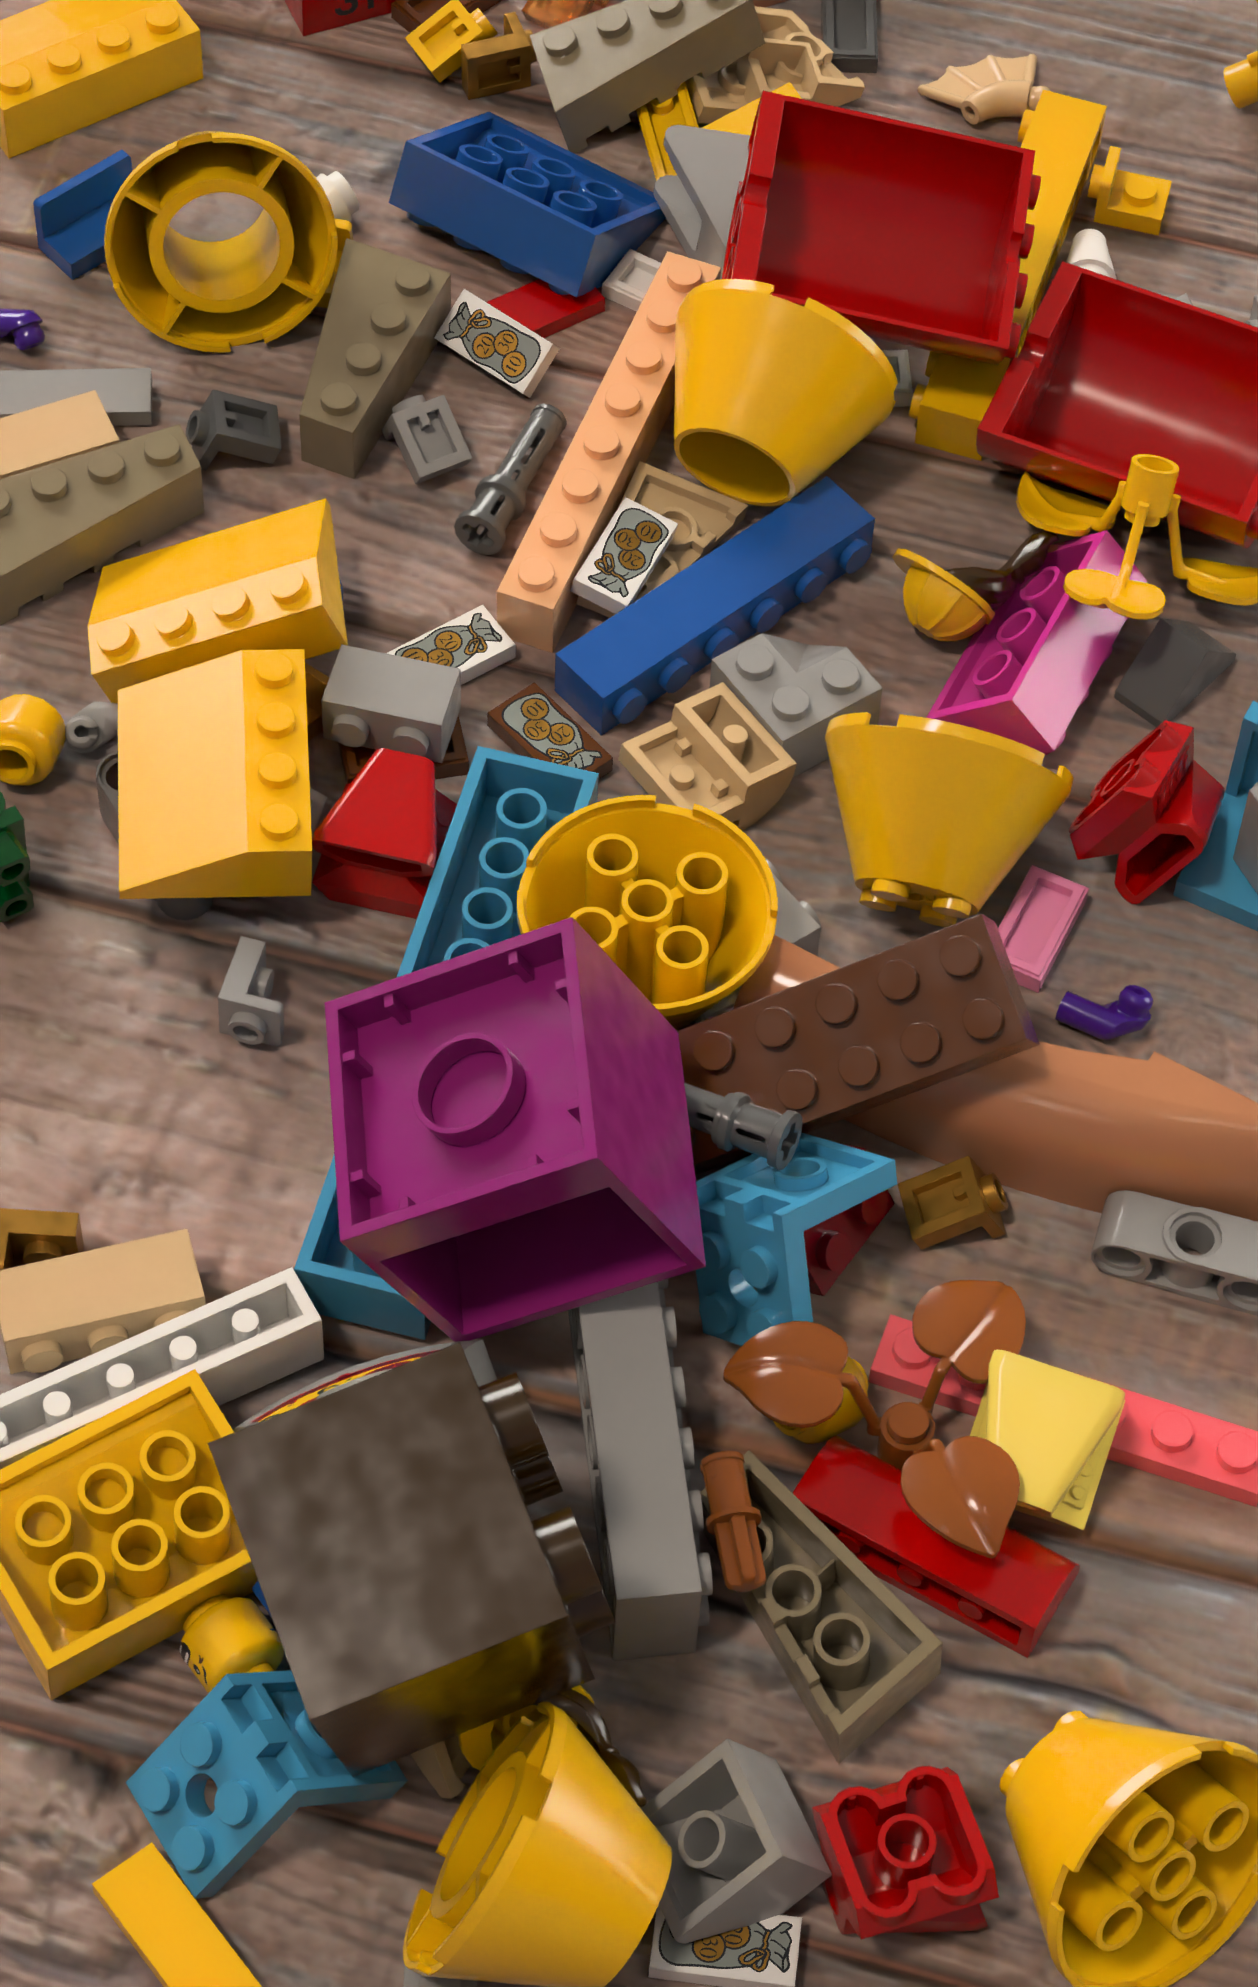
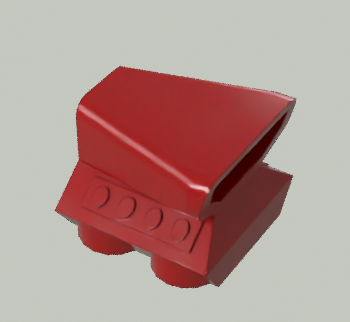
M1164 720L1111 766L1090 794L1092 799L1089 804L1081 811L1069 828L1077 860L1119 854L1114 883L1118 892L1128 903L1136 905L1141 903L1198 857L1210 838L1225 790L1213 776L1193 760L1194 727Z
M380 748L372 754L353 781L345 785L341 797L316 828L312 837V848L321 853L312 883L329 900L417 919L457 806L455 802L435 789V765L430 759L410 753Z
M932 1766L916 1767L906 1772L898 1782L875 1789L862 1786L848 1787L839 1792L831 1802L812 1807L822 1855L832 1874L822 1882V1886L842 1935L858 1934L862 1940L883 1933L976 1931L989 1927L980 1903L999 1898L995 1868L959 1776L949 1767L942 1769Z

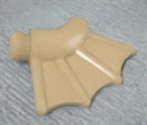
M1035 54L1018 58H1001L988 55L985 59L972 65L961 67L948 66L946 73L938 80L920 85L918 93L960 108L966 121L974 125L998 117L1022 118L1026 109L1035 111L1042 91H1050V89L1046 86H1033L1037 65V56Z

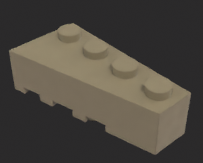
M626 0L529 35L568 150L574 154L588 147L586 138L603 128L608 127L612 133L631 122L628 114L648 102L656 99L661 104L678 94L677 89L681 83L691 77L698 75L705 79L765 44L753 0Z
M346 238L299 413L302 461L352 479L356 478L383 433L382 428L391 414H393L392 407L404 399L438 343V340L434 337L451 311V273Z
M180 424L0 479V626L19 616L18 608L33 599L40 597L44 602L64 591L63 583L90 568L96 573L102 570L103 566L113 564V556L130 545L136 544L139 547H143L204 513L201 465Z
M749 1450L743 1455L745 1461L743 1465L752 1507H756L761 1513L762 1522L756 1529L766 1573V1581L759 1588L739 1594L839 1764L941 1673L943 1643ZM705 1487L700 1492L704 1521L703 1533L720 1560L716 1537L710 1534L706 1528V1519L711 1515Z

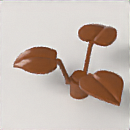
M955 1280L932 1288L920 1299L912 1317L913 1337L918 1347L924 1353L939 1358L940 1361L934 1368L923 1399L919 1404L914 1402L895 1404L882 1417H878L857 1378L850 1373L842 1372L848 1357L847 1343L839 1334L821 1324L808 1321H791L769 1327L745 1342L729 1360L724 1369L723 1380L738 1390L761 1414L770 1420L789 1427H815L829 1420L838 1412L842 1405L843 1387L848 1389L867 1422V1433L872 1436H879L877 1445L878 1458L902 1470L900 1482L902 1495L913 1513L933 1531L959 1547L988 1558H995L999 1553L1006 1528L1018 1501L1020 1481L1016 1465L1010 1455L1000 1446L977 1436L957 1438L945 1448L941 1440L934 1438L935 1422L932 1413L944 1378L951 1367L964 1379L976 1384H984L988 1382L989 1362L994 1350H1005L1020 1354L1025 1336L1026 1317L1021 1299L1011 1286H1007L1000 1281Z

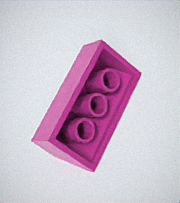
M1107 530L1050 545L1044 564L1036 572L1025 577V581L1022 584L1016 586L1012 596L995 611V615L989 625L985 624L978 632L974 633L926 718L990 732L1027 745L1045 755L1055 751L1062 744L1066 737L1065 730L1078 707L1087 699L1090 691L1089 687L1101 665L1111 655L1112 645L1122 626L1129 619L1112 612L1109 608L1100 609L1080 603L1066 594L1063 589L1066 575L1073 570L1093 569L1118 577L1125 552ZM1134 564L1129 580L1147 583V579Z

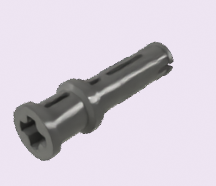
M545 403L536 405L530 414L529 420L511 445L509 452L496 473L483 478L477 485L475 490L476 500L470 510H465L459 514L454 525L456 536L468 549L479 554L492 555L499 552L506 540L505 530L510 522L521 517L527 504L525 492L543 465L556 439L567 425L564 414L558 408ZM529 447H532L533 450L531 451L525 463L522 464L521 460L523 459ZM513 473H518L515 479H511ZM500 496H503L504 498L502 499V501H498V498ZM480 524L485 526L483 532L481 534H477V529L480 526Z
M684 1083L689 1126L691 1128L710 1134L713 1143L724 1151H732L735 1147L766 1158L769 1167L777 1170H783L788 1165L796 1151L801 1136L803 1124L800 1113L787 1110L784 1114H780L752 1104L750 1096L742 1092L728 1093L723 1097Z

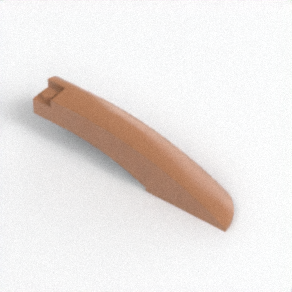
M774 935L763 962L754 974L742 984L733 1009L837 970L840 967ZM1039 1041L1040 1045L844 1119L881 1138L943 1164H948L969 1155L986 1175L994 1173L1001 1185L1098 1213H1102L1105 1200L1109 1194L1128 1190L1258 1222V1103L1155 1051L1149 1060L1076 1050Z

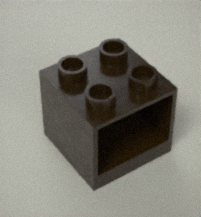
M458 1342L208 1443L309 1720L352 1777L595 1679L579 1638L616 1622L570 1506L532 1521L527 1506L563 1492V1489L517 1372L479 1387L462 1345Z

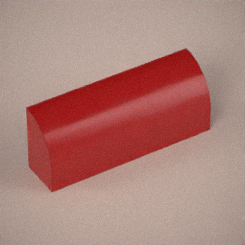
M837 1435L832 1437L814 1458L794 1489L793 1494L876 1577L1028 1658L1079 1573L1080 1565L1008 1526L999 1553L995 1558H988L955 1545L923 1523L909 1508L902 1495L900 1485L901 1469Z

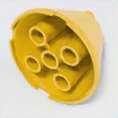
M868 712L849 713L831 719L827 726L825 741L853 878L856 887L861 890L859 903L872 909L893 912L896 911V906L899 905L919 910V919L921 921L941 927L956 924L957 918H969L970 915L977 914L1071 793L1074 778L1065 766L1059 765L1057 774L1042 766L1044 753L990 732L951 722L899 714L897 726L870 725L871 714Z
M633 795L593 803L571 813L552 826L532 848L526 859V868L517 890L516 910L521 934L573 917L666 1020L679 1031L744 984L763 962L775 934L778 897L775 881L766 859L754 842L735 824L716 812L695 803L693 810L674 805L656 803L655 795Z
M1072 1711L1062 1716L1054 1726L1053 1731L1041 1739L1025 1758L1012 1762L1005 1769L1000 1779V1791L1007 1797L1005 1807L1007 1823L1051 1958L1060 1974L1073 1987H1168L1187 1976L1211 1957L1242 1924L1258 1900V1754L1244 1745L1088 1718L1081 1711Z

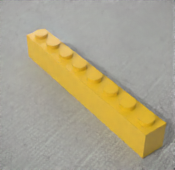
M1047 90L1042 91L1035 111L1025 110L1017 142L1022 143L1021 148L1035 150L1032 174L1041 176V185L1033 211L1027 210L1026 223L1033 224L1035 227L1032 246L1028 258H1020L1019 272L1028 274V282L1022 306L1020 309L1014 308L1012 322L1021 324V335L1015 354L1017 358L1023 347L1027 330L1043 299L1100 148L1107 109L1105 105ZM930 351L925 370V376L930 377L927 385L917 384L909 410V417L918 419L915 443L981 461L983 456L978 454L976 446L977 428L1012 359L1004 357L999 365H992Z

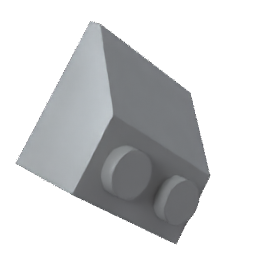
M730 1739L723 1741L641 1808L672 1849L671 1869L659 1906L675 1941L686 1944L782 1915L832 1875L777 1760Z

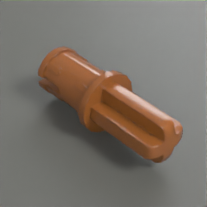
M720 1451L704 1457L700 1464V1471L704 1477L711 1515L706 1519V1528L710 1534L716 1537L725 1586L729 1590L746 1593L763 1586L766 1581V1573L756 1529L762 1522L760 1510L752 1507L743 1465L745 1463L743 1454L737 1451Z

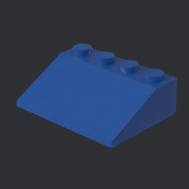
M486 112L407 140L388 202L406 211L407 217L414 223L427 227H438L454 235L453 240L458 245L471 250H483L499 258L500 264L504 268L520 274H531L547 282L553 292L561 295L571 294L575 297L592 291L594 287H602L604 281L629 249L636 251L666 219L652 191L491 112Z

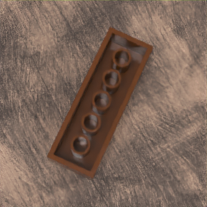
M983 914L976 915L677 1031L679 1033L684 1083L723 1097L728 1093L742 1092L750 1096L752 1104L780 1114H784L787 1110L800 1113L803 1124L801 1132L805 1134L1040 1045L995 921ZM690 1127L695 1175L752 1154L736 1147L732 1151L719 1149L711 1140L710 1134Z

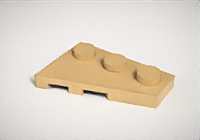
M640 461L622 501L626 497L678 523L673 539L634 602L706 556L744 519L749 505ZM578 596L577 605L609 618L615 615L599 605Z

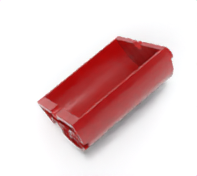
M763 90L747 146L748 161L743 182L739 181L722 279L753 280L775 285L772 293L773 296L791 301L803 307L809 297L836 311L873 339L992 365H999L1004 357L1013 359L1021 335V324L1012 322L1014 308H1021L1028 282V274L1019 272L1020 258H1028L1035 229L1033 224L1026 223L1027 210H1034L1041 185V176L1032 174L1035 150Z
M1062 261L1027 330L1018 358L1014 357L977 428V452L980 456L1111 502L1116 496L1119 481L1127 480L1133 456L1150 454L1164 457L1179 466L1173 494L1181 496L1178 507L1179 526L1247 549L1255 539L1258 540V327ZM1167 516L1161 519L1167 521Z

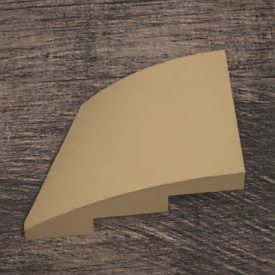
M756 6L755 10L765 44L705 79L695 75L685 81L697 123L710 124L760 98L763 90L771 92L788 82L793 85L802 99L836 107L861 98L865 89L863 81L858 76L848 79L831 62L834 52L822 40L812 35L808 26L792 10Z

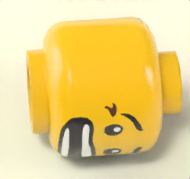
M222 1594L214 1596L196 1607L183 1623L185 1634L181 1639L180 1655L208 1693L226 1674L275 1671L283 1660L284 1649L278 1633L254 1601L249 1598L234 1597L230 1599L227 1595Z

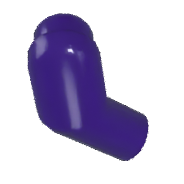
M0 308V338L13 334L14 343L18 349L27 350L34 348L45 340L44 331L39 325L43 321L33 310Z
M1136 985L1126 986L1120 992L1119 1000L1105 1005H1100L1067 991L1059 1005L1055 1020L1098 1039L1111 1040L1142 1030L1151 1019L1149 1010L1152 1007L1153 998L1149 991Z

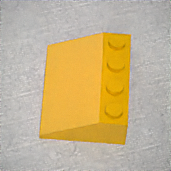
M50 0L0 20L1 149L10 159L203 79L200 29L177 0Z
M326 498L103 566L87 628L91 675L110 702L118 703V690L240 650L304 649L305 659L338 650L341 644L348 645L331 507Z
M304 649L240 650L118 690L119 899L311 896L312 833Z
M196 1369L0 1469V1609L18 1645L50 1700L63 1695L183 1630V1623L188 1615L206 1600L221 1594L227 1595L230 1599L234 1597L243 1598L253 1592L252 1587L258 1581L208 1445L209 1442L232 1434L234 1431Z

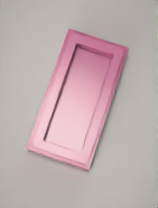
M1033 865L1029 869L999 925L998 931L1018 985L1039 993L1087 901L1089 888Z

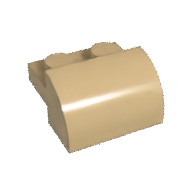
M724 682L674 704L671 721L622 743L618 758L649 795L656 796V803L674 805L693 810L695 803L723 816L742 831L761 819L779 801L791 783L797 765L792 757Z

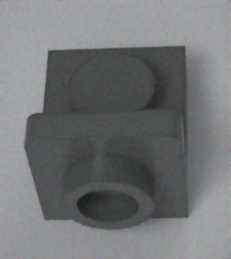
M213 389L200 411L194 410L187 423L186 437L190 445H192V449L201 465V470L204 471L207 470L218 451L273 464L282 450L277 405Z

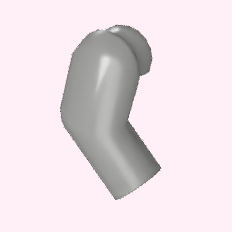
M93 702L74 715L65 726V741L67 745L76 752L89 753L117 736L118 703Z

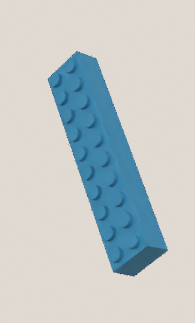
M477 747L397 977L521 935L516 910L517 890L526 868V859L532 848L552 826L571 813L598 802L599 773L486 747ZM333 1156L294 1271L318 1314L425 1340L431 1321L340 1242L335 1156Z

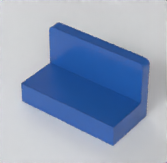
M124 150L114 153L36 198L33 203L38 248L72 280L106 261L104 234L108 212L120 186L132 172L131 157Z

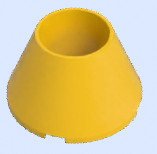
M203 131L187 135L161 148L141 162L129 174L115 195L108 212L104 234V250L114 290L128 312L140 324L155 335L175 345L203 352L219 353L231 352L230 347L245 345L264 339L266 344L279 338L301 323L321 300L329 285L336 264L338 238L333 210L323 187L307 166L294 155L269 141L257 137L230 132ZM218 192L235 193L250 198L263 207V211L258 219L247 230L223 241L203 242L193 240L181 235L169 226L171 219L184 205L206 194Z
M744 279L714 280L703 283L688 292L676 315L674 450L685 469L712 490L751 505H783L793 499L889 417L896 403L894 391L898 384L897 377L889 360L874 341L860 328L829 307L809 297L803 307L791 301L773 296L772 293L775 285Z
M548 1701L538 1703L536 1710L544 1714L541 1718L533 1722L522 1716L503 1737L465 1794L435 1853L445 1858L433 1894L422 1888L418 1891L408 1921L403 1945L404 1965L419 1975L543 1987H605L619 1973L633 1954L656 1912L671 1869V1846L565 1711Z

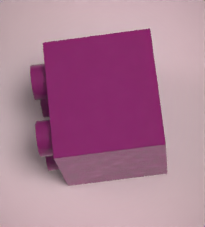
M573 917L325 1002L340 1242L454 1342L475 1340L706 1267L679 1033Z

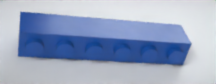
M826 476L555 654V692L601 736L620 723L627 724L633 721L642 713L645 706L666 692L674 693L681 689L693 674L710 664L713 658L736 647L756 632L763 633L768 631L779 621L783 614L801 602L809 603L813 601L828 584L846 572L851 574L862 568L872 553L875 518Z

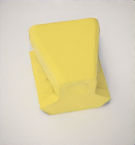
M998 1349L993 1351L988 1368V1382L970 1436L981 1437L1000 1446L1014 1461L1020 1481L1018 1501L1015 1507L1016 1511L1065 1527L1084 1530L1126 1401L1124 1400L1125 1392L1113 1385L1015 1353Z

